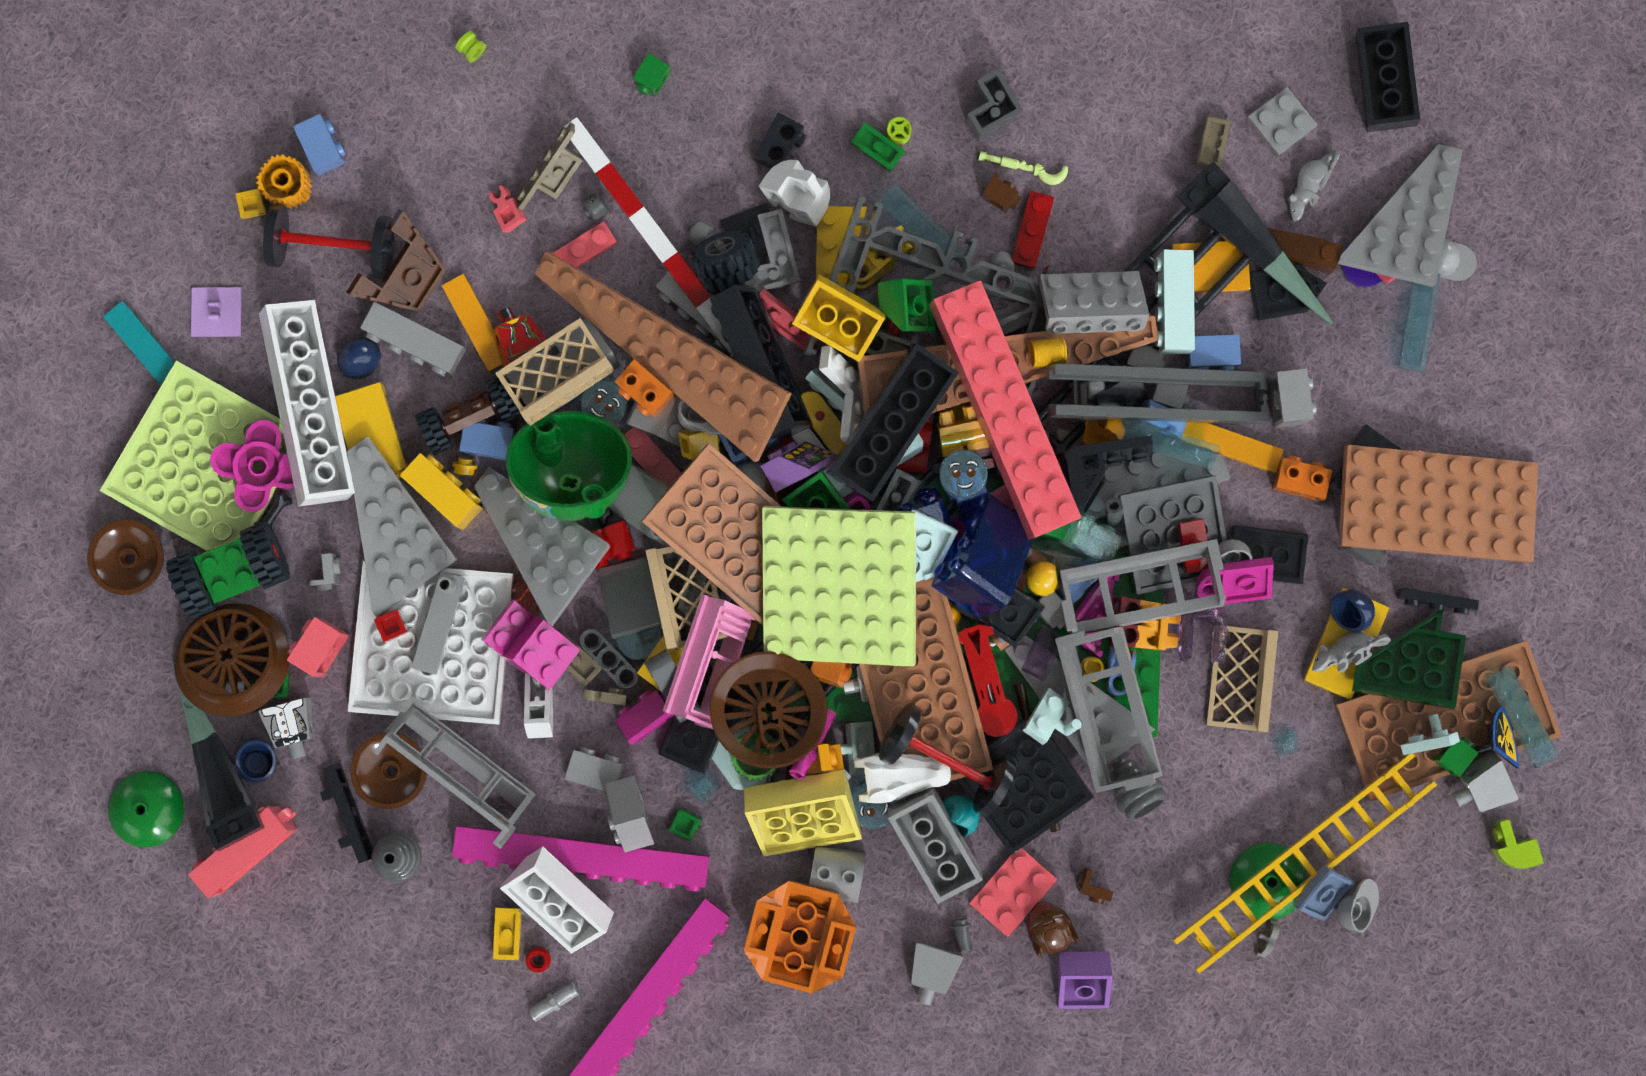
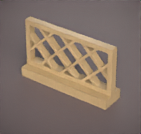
M579 318L496 372V375L519 409L524 420L531 426L615 370L582 319ZM581 327L584 332L583 342L569 341L571 332ZM587 339L592 345H587ZM552 344H564L561 357L548 355ZM568 345L581 348L578 361L565 358ZM585 348L596 350L600 357L592 363L582 362ZM532 357L542 358L540 371L527 369L529 359ZM547 359L560 361L557 375L544 372ZM564 362L577 365L576 372L571 377L561 376ZM512 370L521 372L518 385L508 383L504 376ZM525 373L538 375L536 388L523 386ZM543 376L556 379L554 388L549 391L540 390ZM512 388L517 389L516 394L514 393ZM521 391L534 392L533 401L523 407L519 401Z
M671 546L645 550L666 648L668 652L676 651L685 646L686 641H681L680 631L685 623L689 626L692 625L687 620L694 609H697L701 595L706 593L710 597L719 599L717 587L710 580L704 588L693 582L692 580L698 572L696 568L689 579L677 572L685 558ZM674 552L681 557L674 569L664 563L663 554ZM666 569L671 572L669 577H667ZM674 575L686 581L679 594L670 589L669 582ZM689 584L702 591L694 603L682 596ZM710 584H711V588H712V593H710L709 591H707V589L709 588ZM671 593L677 596L674 602L672 600ZM680 599L692 606L685 618L675 613L674 607ZM677 618L682 621L679 627L677 623ZM719 633L717 640L728 638V636Z
M1217 625L1207 726L1268 733L1278 631ZM1222 631L1233 632L1239 640L1228 650L1221 642ZM1237 633H1244L1246 635L1241 638ZM1251 634L1262 635L1261 646L1252 652L1244 640ZM1242 643L1250 655L1238 663L1230 651ZM1221 646L1225 652L1219 656ZM1261 650L1260 660H1259V659L1256 657L1255 654L1258 653V652ZM1228 654L1236 666L1224 674L1218 667V663L1222 657ZM1253 657L1259 664V671L1250 677L1241 665ZM1239 668L1248 680L1238 688H1235L1227 676ZM1218 671L1223 676L1219 680H1217ZM1256 676H1258L1257 685L1253 681ZM1225 679L1234 691L1222 700L1216 693V685ZM1251 682L1256 688L1257 693L1252 700L1247 702L1239 690ZM1237 693L1245 705L1233 713L1225 704V701ZM1216 696L1220 702L1214 706ZM1256 700L1254 711L1250 704ZM1223 704L1231 716L1224 722L1213 721V711ZM1248 707L1254 714L1253 725L1242 724L1236 715ZM1234 718L1238 724L1227 722Z

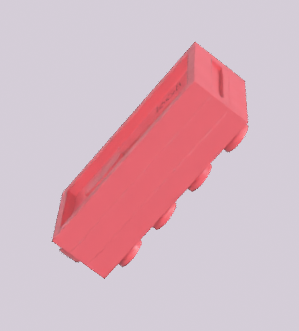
M262 806L258 809V812L264 824V829L221 851H216L213 847L212 851L214 853L207 858L202 857L192 865L194 870L188 876L207 898L221 895L298 829L291 821L296 815L292 808L286 807L282 810L279 806H267L266 808Z

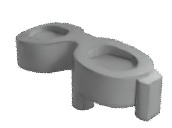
M1270 920L1272 925L1269 936L1260 933L1258 937L1267 941L1262 951L1256 954L1263 958L1272 952L1279 935V923Z

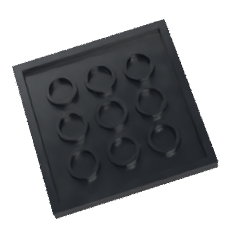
M1030 717L1014 727L1010 733L1000 737L987 747L992 765L1001 756H1007L1016 763L1015 775L1007 794L996 810L988 817H984L1011 855L1094 798L1090 789L1051 736L1047 743L1042 745L1022 731ZM968 777L957 779L974 802L980 784Z

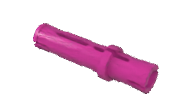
M827 708L825 729L817 745L804 758L795 762L790 769V775L794 778L803 780L811 763L816 761L818 745L822 744L833 720L836 718V714L832 710Z

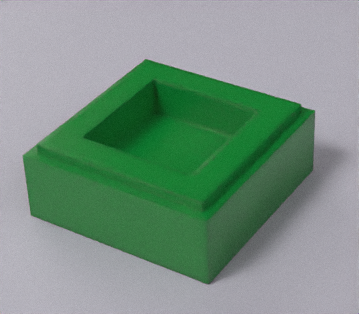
M679 808L668 831L691 842L702 819Z

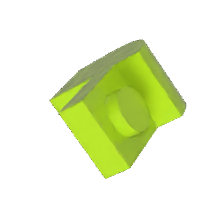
M1509 819L1493 821L1495 828H1492L1493 837L1497 843H1500V846L1491 848V851L1499 862L1506 866L1520 869L1544 864L1537 839L1527 838L1516 841Z

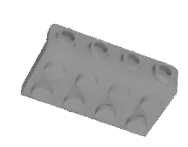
M1139 271L1040 274L1039 286L1047 319L1046 333L1135 332L1146 327L1149 311Z

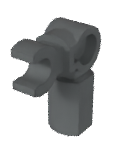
M1111 498L1105 502L1104 522L1110 538L1114 539L1117 551L1121 554L1127 552L1126 546H1128V540L1122 526L1123 506L1120 499Z

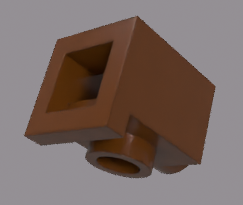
M996 172L985 188L981 198L1007 214L1010 208L1015 210L1022 197L1015 190V185L1007 180L1000 181V174Z

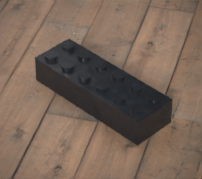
M734 285L711 297V310L721 324L722 337L728 342L732 351L730 353L731 358L792 393L770 438H788L813 426L756 288Z
M918 343L912 344L826 473L865 500L873 502L959 372Z

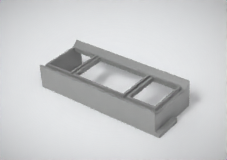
M1217 539L1061 570L1060 579L1065 597L1061 604L1067 632L1072 631L1073 634L1085 631V634L1223 607L1225 595L1219 570L1224 568ZM1206 557L1215 595L1185 601L1177 563ZM1169 565L1177 600L1176 603L1114 615L1106 577ZM1098 579L1106 617L1076 622L1069 584Z
M1123 627L1111 628L1086 635L1085 631L1055 638L1075 716L1082 724L1079 731L1096 793L1125 786L1126 791L1156 784L1155 778L1161 777L1163 774ZM1112 637L1119 666L1083 676L1076 646ZM1121 674L1138 736L1102 745L1085 683ZM1140 743L1148 773L1112 782L1104 752Z
M414 702L405 714L400 712L384 732L387 734L373 753L378 755L387 744L392 746L502 831L493 841V844L501 849L516 829L513 824L536 794ZM404 724L429 742L421 752L396 735ZM435 747L486 785L479 796H476L426 758ZM492 790L516 808V811L509 820L484 802Z

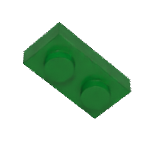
M866 122L851 140L852 146L890 173L905 154V150Z

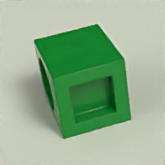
M648 53L633 76L635 88L643 95L648 96L650 93L656 97L671 74L670 66Z
M1463 736L1459 738L1460 742L1443 747L1433 760L1453 777H1460L1478 754L1473 749L1475 745Z

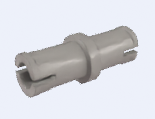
M571 982L554 993H548L545 999L529 1008L528 1011L533 1020L537 1022L551 1012L561 1010V1006L580 995L575 984Z

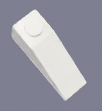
M525 673L524 727L527 738L553 737L552 688L550 690L546 689L529 674Z

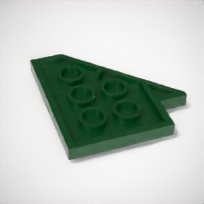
M1439 610L1374 652L1371 657L1361 664L1356 665L1352 691L1455 710L1466 635L1441 631L1443 611Z

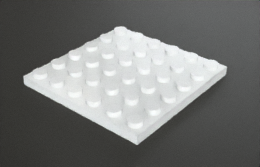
M363 561L348 712L398 716L400 712L405 714L415 702L439 720L500 725L506 660L486 645L481 638L512 600L514 574L451 568L442 570L443 572L466 578V582L438 673L433 675L413 669L411 666L440 573L380 615L382 616L398 609L409 632L384 643L374 622V619L378 617L373 614L365 561Z

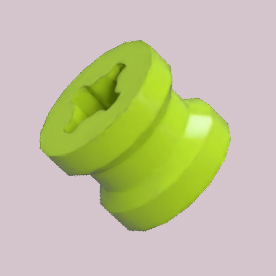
M468 31L458 40L455 49L459 53H464L466 60L472 63L483 54L487 45L483 41H478L474 32Z
M903 117L893 118L887 125V138L898 146L904 145L910 139L911 124Z

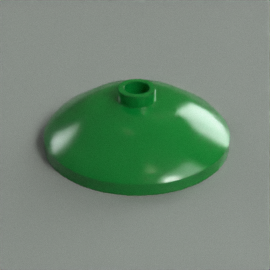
M151 771L134 773L124 778L112 792L108 805L109 821L115 833L126 843L137 847H154L168 841L180 828L185 812L184 799L178 786L167 776ZM140 805L145 807V812L142 815L138 812Z
M1261 843L1243 851L1235 860L1231 869V892L1287 848L1274 843ZM1293 853L1279 864L1296 887L1306 880L1304 867ZM1273 869L1259 880L1276 903L1290 893V890ZM1271 877L1275 879L1273 887L1267 885V880ZM1254 885L1239 895L1256 918L1271 908ZM1298 896L1268 920L1282 918L1296 909L1293 903Z

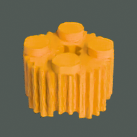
M276 154V157L271 156V159L267 160L268 163L263 164L264 168H260L262 171L258 172L259 176H256L258 180L256 184L262 192L261 194L271 204L284 205L290 209H293V206L298 208V204L306 203L312 192L310 190L312 188L310 184L312 180L308 170L295 158L292 159L290 156L286 157L284 154L281 156ZM287 178L288 182L282 186L281 183H284V179Z

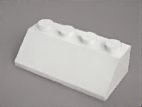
M544 847L527 856L500 887L505 894L571 954L605 934L614 914L605 903Z

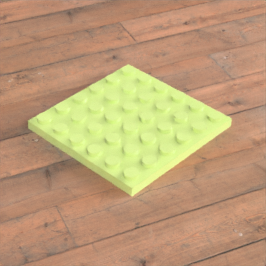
M176 361L100 491L206 551L240 538L241 530L254 526L255 522H259L278 487L271 488L268 503L263 509L256 512H248L241 509L234 498L236 479L220 476L213 470L210 464V456L213 449L222 443L243 445L249 426L258 420H268L276 424L281 432L279 452L287 454L281 420ZM255 461L252 465L253 469L260 470L262 463Z
M764 506L762 508L764 652L781 653L800 661L914 667L916 664V512Z

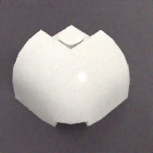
M787 160L775 165L759 185L768 201L774 207L780 205L783 209L790 212L789 218L817 227L828 208L830 200L828 182L816 178L811 171L804 170L798 160Z

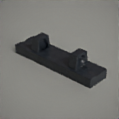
M341 763L323 768L330 788L320 792L323 801L334 798L348 834L338 839L340 848L343 849L352 845L358 863L371 860L373 847Z

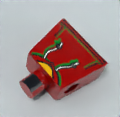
M510 307L504 308L497 313L502 324L496 326L493 335L503 368L547 340L528 314L516 318Z

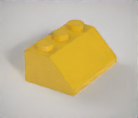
M819 274L792 324L860 362L885 320L886 314L878 307Z

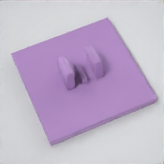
M242 287L192 288L191 337H241Z

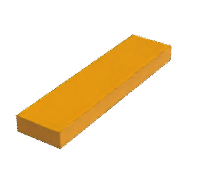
M462 274L441 285L488 372L491 373L502 367L493 335L494 328L465 275Z
M1187 422L1183 436L1180 439L1183 443L1212 453L1222 454L1224 457L1273 474L1277 471L1284 449L1209 423Z

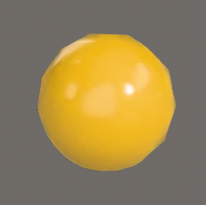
M1039 561L1027 570L1026 584L1032 593L1038 596H1048L1059 588L1057 570L1054 564Z

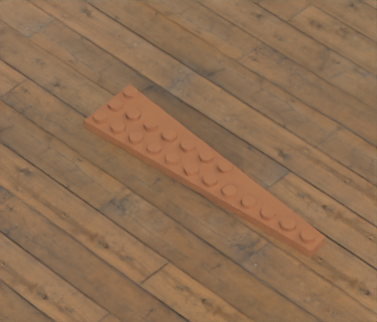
M544 252L535 275L754 462L759 461L792 393L556 255Z
M1155 315L1148 317L1146 327L1143 330L1135 332L1048 334L1046 331L1005 336L1024 383L1047 376V366L1039 368L1031 366L1028 350L1031 340L1062 337L1067 347L1066 364L1080 365L1158 341ZM946 345L925 348L956 370ZM908 350L863 356L860 362L857 361L864 414ZM957 375L932 413L969 401L959 375Z

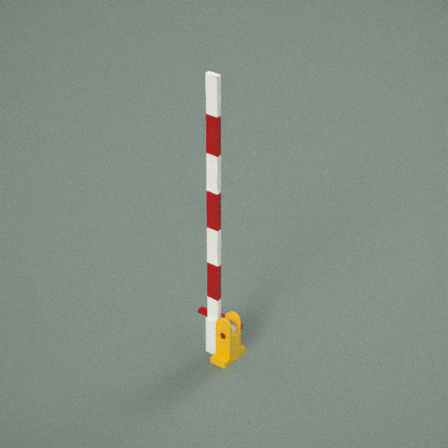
M576 117L571 121V123L575 124V133L570 141L727 351L731 353L728 342L722 337L721 324L712 313L711 296ZM813 391L804 393L801 397L813 426L791 437L782 438V444L769 451L767 456L793 441L796 445L807 441L825 449L824 445L828 451L835 453L836 456L844 446L845 442L840 439L841 422L823 398ZM826 466L819 469L817 472L819 473L822 470L824 471Z

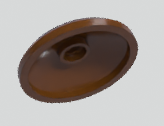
M118 520L102 527L91 540L87 553L88 568L95 582L106 591L118 595H133L146 590L156 581L164 563V550L157 534L147 525L134 520ZM130 554L134 556L132 563L127 562V557Z
M381 733L364 741L356 750L350 768L351 781L357 794L366 803L381 809H395L407 805L419 795L425 785L427 773L389 744L378 755L373 753L387 734ZM396 733V735L402 738L405 742H407L417 751H422L413 740H411L407 736ZM390 766H394L396 768V773L394 775H390L388 773V768Z

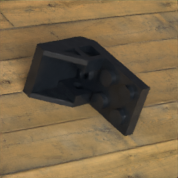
M1152 435L1081 445L1073 448L1066 458V470L1069 489L1081 517L1085 516L1105 484L1104 464L1113 467L1123 464L1122 461L1132 460L1133 463L1147 461L1149 457H1152Z

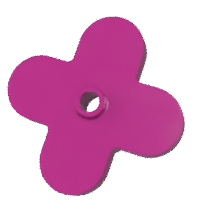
M258 420L252 423L247 429L243 445L222 443L213 449L210 456V464L217 474L236 479L235 501L241 509L248 512H256L266 506L272 487L294 488L288 454L279 452L281 432L276 424L268 420ZM255 461L262 463V468L258 471L252 467Z

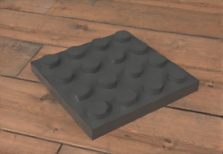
M1215 475L1117 495L1123 506L1122 526L1128 540V546H1126L1128 557L1180 547L1177 523L1200 518L1204 519L1207 541L1217 539L1219 545L1227 540L1217 477ZM1183 562L1177 563L1181 585L1196 582L1197 577L1202 571L1185 573ZM1169 565L1130 572L1134 594L1138 595L1173 587Z

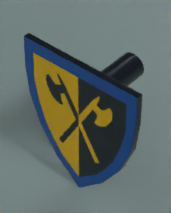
M1500 706L1494 712L1491 723L1487 724L1488 742L1476 745L1475 751L1478 752L1477 755L1494 751L1518 769V753L1513 730L1503 706Z

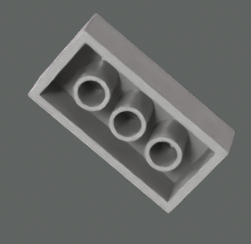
M931 787L888 808V819L937 904L983 881L980 866L955 823L950 821L951 816L935 788Z

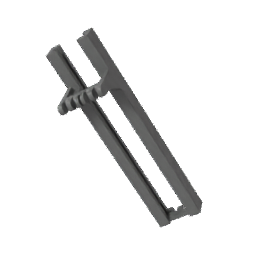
M1052 364L1047 366V379L1072 380V383L1068 384V389L1073 390L1072 393H1069V398H1071L1069 404L1071 405L1048 404V417L1070 418L1069 424L1107 419L1229 424H1262L1268 422V405H1264V400L1268 398L1267 394H1264V390L1267 389V372ZM1093 381L1255 387L1256 411L1087 405L1086 384Z

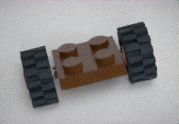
M498 377L486 382L490 395L488 391H477L461 403L453 402L447 405L445 410L442 411L443 421L434 406L415 415L422 436L434 456L453 447L449 435L494 415L495 408H497L505 423L522 416Z

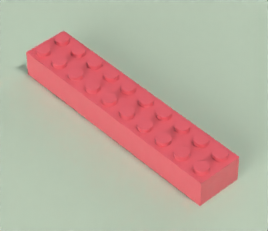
M981 280L933 299L929 304L955 368L959 372L958 375L1028 540L1081 519L1082 517Z

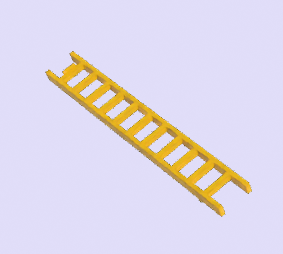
M1412 753L1402 757L1174 937L1172 941L1174 944H1178L1194 932L1196 934L1194 938L1204 951L1208 950L1211 954L1194 970L1200 974L1302 893L1320 871V869L1315 871L1299 850L1311 838L1328 858L1329 862L1325 865L1333 868L1436 787L1435 781H1430L1414 794L1397 772L1413 759L1415 755ZM1390 777L1395 780L1409 798L1396 809H1394L1377 787ZM1371 791L1389 813L1376 825L1358 803ZM1351 807L1369 828L1357 840L1354 839L1338 818ZM1330 823L1336 826L1349 843V846L1337 856L1333 854L1318 834ZM1292 853L1310 875L1298 887L1294 885L1279 865ZM1272 869L1290 890V893L1277 903L1259 881ZM1252 885L1255 886L1271 907L1258 918L1254 916L1239 896ZM1233 900L1251 923L1238 934L1235 933L1219 912ZM1213 916L1231 938L1218 950L1215 949L1199 928Z

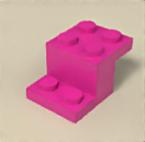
M514 600L508 603L481 638L486 645L516 669L529 674L548 690L553 687L580 651L578 647L545 620L533 616Z

